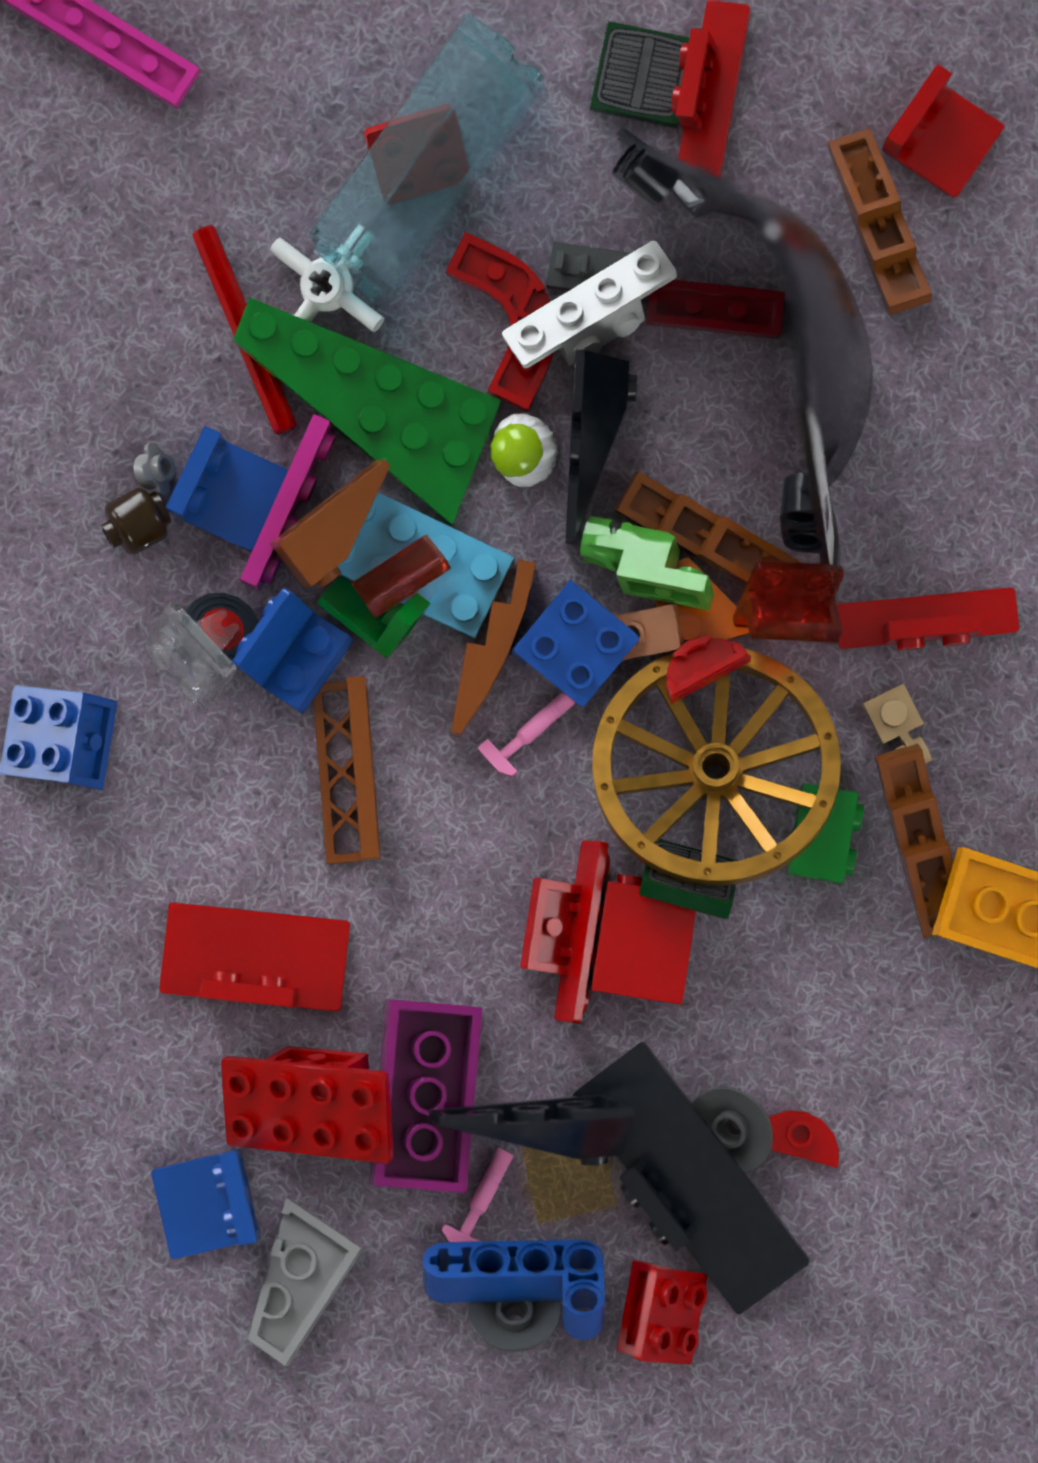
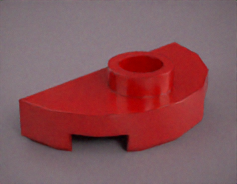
M703 635L688 640L674 652L667 668L666 691L671 704L751 662V655L739 643L735 641L730 642L723 638H711V635Z
M785 1110L769 1116L773 1130L771 1150L838 1168L839 1148L834 1133L821 1119L805 1111Z

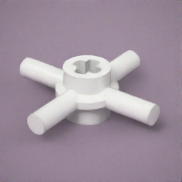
M359 225L335 259L324 257L313 262L281 237L272 244L270 252L301 276L300 290L304 302L294 316L312 322L319 311L333 312L343 308L372 332H376L381 327L385 318L353 294L354 280L349 270L374 236L370 231ZM324 277H328V282L333 286L329 293L324 292L326 288L321 283Z

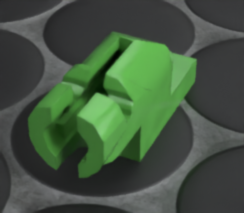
M594 516L588 518L581 540L580 555L584 556L583 562L593 563L617 572L616 577L623 594L710 611L715 594L709 576L693 567L683 566L679 570L676 569L680 549L675 536L669 532L635 526L629 522L622 523L621 528L616 531L615 527H613L612 519Z

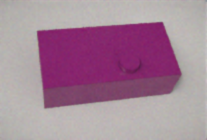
M386 999L379 1071H385L389 1075L393 1159L388 1163L371 1162L369 1182L374 1186L467 1192L471 1133L439 1126L429 1119L428 1110L474 1106L483 1007Z

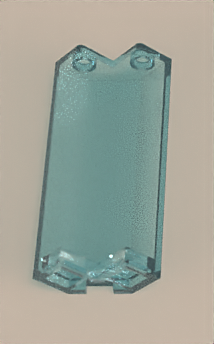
M470 13L466 14L309 232L313 243L316 245L314 252L333 266L341 262L350 268L353 278L358 281L354 287L373 302H377L381 297L391 304L545 90L544 76L533 65H524L515 59L512 53L516 48L504 36Z

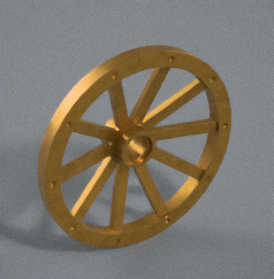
M745 649L751 655V662L735 671L748 673L764 679L776 686V688L729 746L725 745L730 673L716 680L711 744H707L683 701L679 700L671 704L666 691L667 668L674 653L655 660L635 673L614 695L600 720L595 736L592 760L594 789L598 804L607 824L621 844L645 865L659 873L680 881L706 886H726L754 881L782 869L798 858L813 843L828 821L838 793L841 772V755L835 726L823 702L807 682L786 665L761 653ZM657 686L695 754L624 719L634 705L646 693ZM788 696L805 714L815 733L802 739L739 758ZM618 734L688 768V770L612 780L611 758L616 736ZM820 749L821 782L817 795L743 774ZM711 765H721L728 773L723 778L713 779L708 777L704 770ZM693 785L644 834L627 817L617 795ZM737 788L810 811L797 829L777 845ZM702 797L707 799L701 861L680 857L656 845ZM722 799L727 801L764 853L739 861L715 863L720 801Z

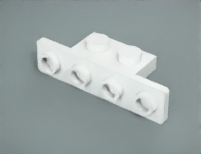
M651 241L508 327L502 332L503 338L523 368H529L558 349L568 365L571 366L575 362L576 350L598 353L602 346L615 338L626 337L633 333L640 323L646 320L641 299L676 279L677 271L658 243Z

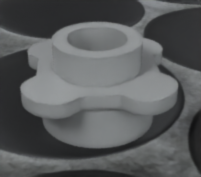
M155 442L147 443L144 448L145 454L137 456L134 461L135 478L142 488L146 490L156 488V492L160 496L167 495L171 489L169 482L174 477L176 470L175 462L171 456L162 453Z

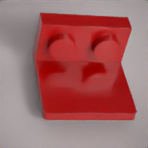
M937 63L888 134L881 151L951 198H957L1002 133L1004 124L947 87L952 73Z

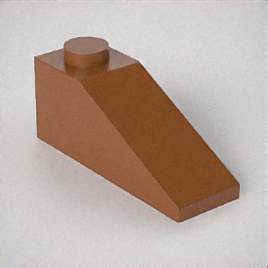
M385 459L376 460L270 543L302 587H312L317 584L319 588H322L341 573L337 566L348 558L390 468Z

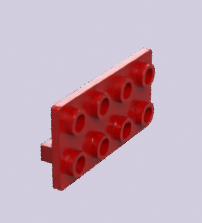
M172 902L168 906L159 991L165 994L340 1011L350 923L346 920Z
M286 1046L267 1059L226 1056L221 1060L226 1142L229 1146L377 1163H388L393 1159L389 1075L385 1071L369 1070V1057L367 1053Z

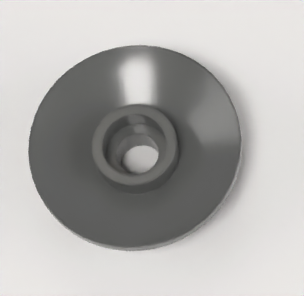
M721 1086L706 1090L693 1101V1106L744 1173L755 1170L767 1159L773 1144V1130L767 1113L752 1096L733 1087ZM731 1120L738 1124L740 1130L732 1125Z
M560 1300L469 1302V1321L476 1335L487 1345L506 1352H523L542 1345L554 1334L560 1321ZM513 1315H517L522 1318L518 1321L508 1320V1318Z

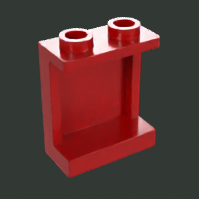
M618 874L617 882L608 881L606 885L590 991L682 1005L696 911L641 896L639 894L642 882L641 877Z

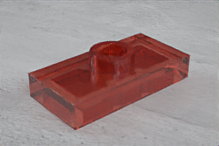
M426 534L353 581L351 585L374 618H376L452 568L445 556Z

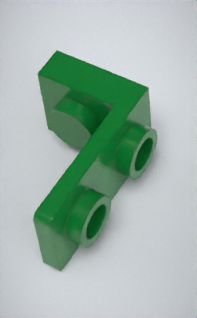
M343 576L339 577L318 600V604L386 659L407 639L431 604L416 592L404 605L397 601L386 611Z

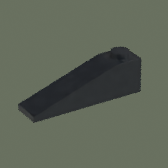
M576 350L574 362L565 544L573 545L626 414L627 401L636 402L637 375L629 374V361L587 350Z
M609 1094L428 1110L429 1119L439 1126L580 1159V1164L603 1165L608 1163L609 1156L623 1155L634 1117L633 1106Z

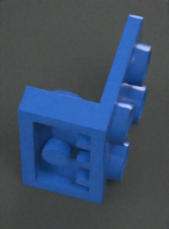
M204 426L166 505V509L171 516L252 552L288 470L225 441L222 433Z
M570 580L513 648L511 655L524 665L528 663L576 704L583 707L639 641V636Z
M283 588L278 596H274L266 604L262 619L253 632L247 634L240 641L232 663L265 690L301 714H304L355 640L314 613L293 592Z
M15 686L13 688L0 774L103 790L118 701L84 692Z
M241 1148L152 1170L153 1184L169 1254L172 1259L236 1244L242 1246L255 1243L261 1239Z

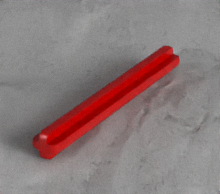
M213 225L204 226L193 232V239L232 333L235 335L247 303ZM240 349L274 433L280 435L293 430L296 427V421L278 378L273 377Z

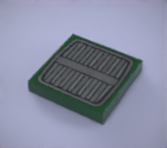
M608 21L590 111L677 128L678 119L675 116L676 113H672L671 100L675 86H681L684 70H681L679 67L680 50L683 43H689V37Z
M663 839L656 843L657 846L680 857L694 861L702 860V850ZM716 854L715 863L738 861ZM645 865L639 894L661 902L728 919L733 905L736 884L726 886L692 884L666 876Z

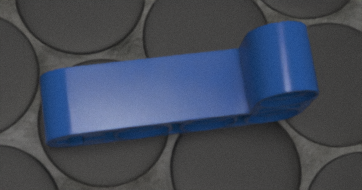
M591 1241L442 1242L429 1247L423 1255L424 1289L429 1298L436 1302L562 1301L564 1329L570 1336L579 1340L593 1339L603 1330L605 1319L603 1254L598 1245ZM585 1268L589 1271L581 1272L577 1271L576 1269ZM533 1269L543 1270L542 1272L537 1273L530 1272V1270ZM487 1270L497 1271V1272L491 1273V1274H489V1273H484V1271H487ZM579 1308H589L590 1311L581 1312V1311H578L577 1309H579Z

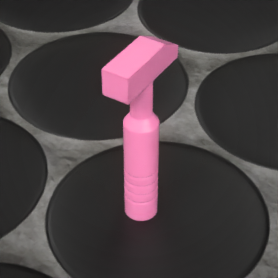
M561 692L518 730L516 737L500 751L489 739H486L477 748L500 774L513 778L518 772L507 759L523 745L533 742L552 723L569 710L575 702Z
M500 1147L497 1148L470 1202V1211L461 1229L458 1230L446 1223L443 1224L441 1230L449 1242H481L470 1235L480 1215L487 1211L514 1157L513 1154Z

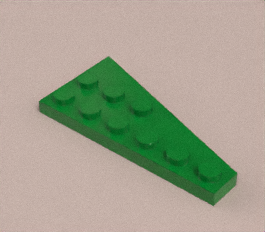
M249 298L234 335L233 343L273 377H277L290 388L305 404L329 420L338 432L371 460L385 459L390 465L388 472L402 483L410 493L419 500L421 499L440 518L452 526L501 400L253 298Z

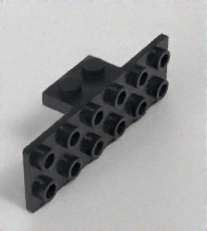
M645 1042L637 1044L573 1093V1097L609 1094L633 1106L634 1117L623 1155L617 1156L626 1167V1170L619 1177L624 1183L621 1185L622 1192L635 1208L640 1206L652 1220L649 1222L650 1229L663 1245L669 1243L675 1252L686 1246L737 1314H742L809 1264L810 1258Z

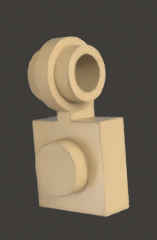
M904 683L862 704L881 745L898 737L902 745L895 748V750L919 744L923 751L925 764L932 761L930 752L920 736L912 739L908 733L924 723Z

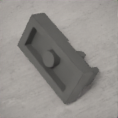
M553 241L546 288L570 291L631 253Z

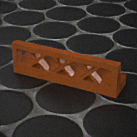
M365 676L347 677V681L325 682L313 702L326 864L381 860L367 680ZM348 691L349 711L339 723L324 712L322 693ZM349 719L351 726V734L343 728L344 724ZM325 720H327L331 725L334 726L333 730L327 735V737L325 732ZM339 731L352 741L353 751L352 757L342 768L327 756V744ZM353 763L355 779L346 772ZM328 764L338 772L330 782ZM342 776L356 788V801L346 813L331 802L330 790ZM332 809L342 817L334 827ZM356 809L358 813V824L350 818V816ZM347 821L359 831L361 852L335 854L334 835Z

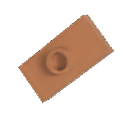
M677 604L614 615L639 636V641L622 661L676 651L684 644Z

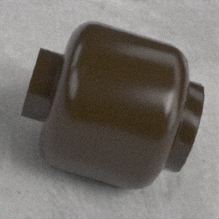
M136 488L106 505L105 516L107 522L101 524V528L113 549L121 545L127 553L134 555L165 539L167 536L166 525L172 521L164 503L155 491L149 494L143 488Z

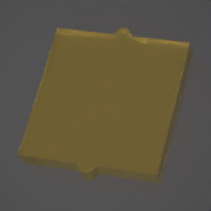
M529 1147L522 1149L529 1179L525 1186L527 1190L532 1192L538 1223L616 1206L609 1174L613 1170L611 1164L582 1165L580 1164V1159Z

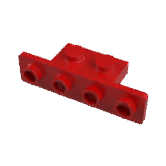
M709 0L706 3L702 29L691 28L689 43H683L681 46L679 67L684 71L681 86H675L673 90L671 110L672 113H676L675 116L683 127L678 159L696 168L699 166L719 179L722 174L751 9L748 4Z
M1012 587L842 603L835 607L838 646L842 650L897 644V651L923 649L925 648L924 642L942 640L943 647L970 644L969 637L1016 633L1019 630L1016 592Z
M589 840L581 842L575 884L543 878L533 879L520 968L560 975L554 1019L557 1021L580 1024L582 1015L586 1012L589 1004L587 982L589 969L592 968L596 959L595 930L596 924L600 921L603 913V902L601 899L603 879L607 876L610 868L608 842Z

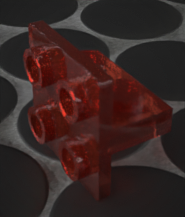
M757 561L733 615L734 626L748 628L750 638L838 643L843 629L835 595L844 577L843 567L841 565Z

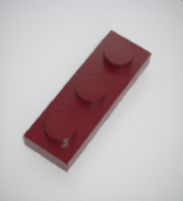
M672 280L649 294L646 325L780 339L785 292Z

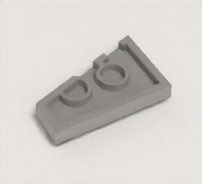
M286 1197L282 1210L283 1218L278 1236L275 1238L272 1247L269 1270L265 1284L261 1288L248 1341L283 1365L289 1366L364 1248L292 1199Z

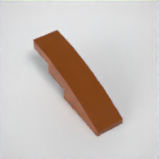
M868 128L829 141L828 148L865 256L889 316L931 302L932 292L916 257V245L901 212V199L871 129Z
M640 471L635 472L614 509V512L640 527L669 532L675 536L680 550L775 601H778L800 563L799 560L726 516H718L682 493H674Z
M518 560L511 604L492 602L485 646L472 643L466 644L451 729L452 736L461 737L489 697L510 656L525 616L536 571V562Z
M915 744L874 757L897 849L923 938L934 936L932 932L953 866L950 845L944 836L937 800L931 791L923 751L919 744Z

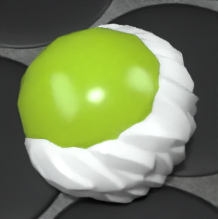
M525 413L513 414L500 422L494 432V439L491 443V459L495 468L511 484L519 487H531L548 478V475L552 473V469L556 466L559 453L556 445L557 440L553 437V432L550 431L548 425L539 418Z

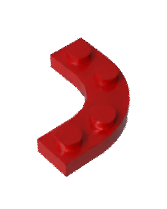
M464 233L446 269V275L488 295L500 304L509 319L510 326L551 302L541 280L523 261L470 233ZM508 346L488 387L487 393L528 413L552 363L554 352L529 368H523Z

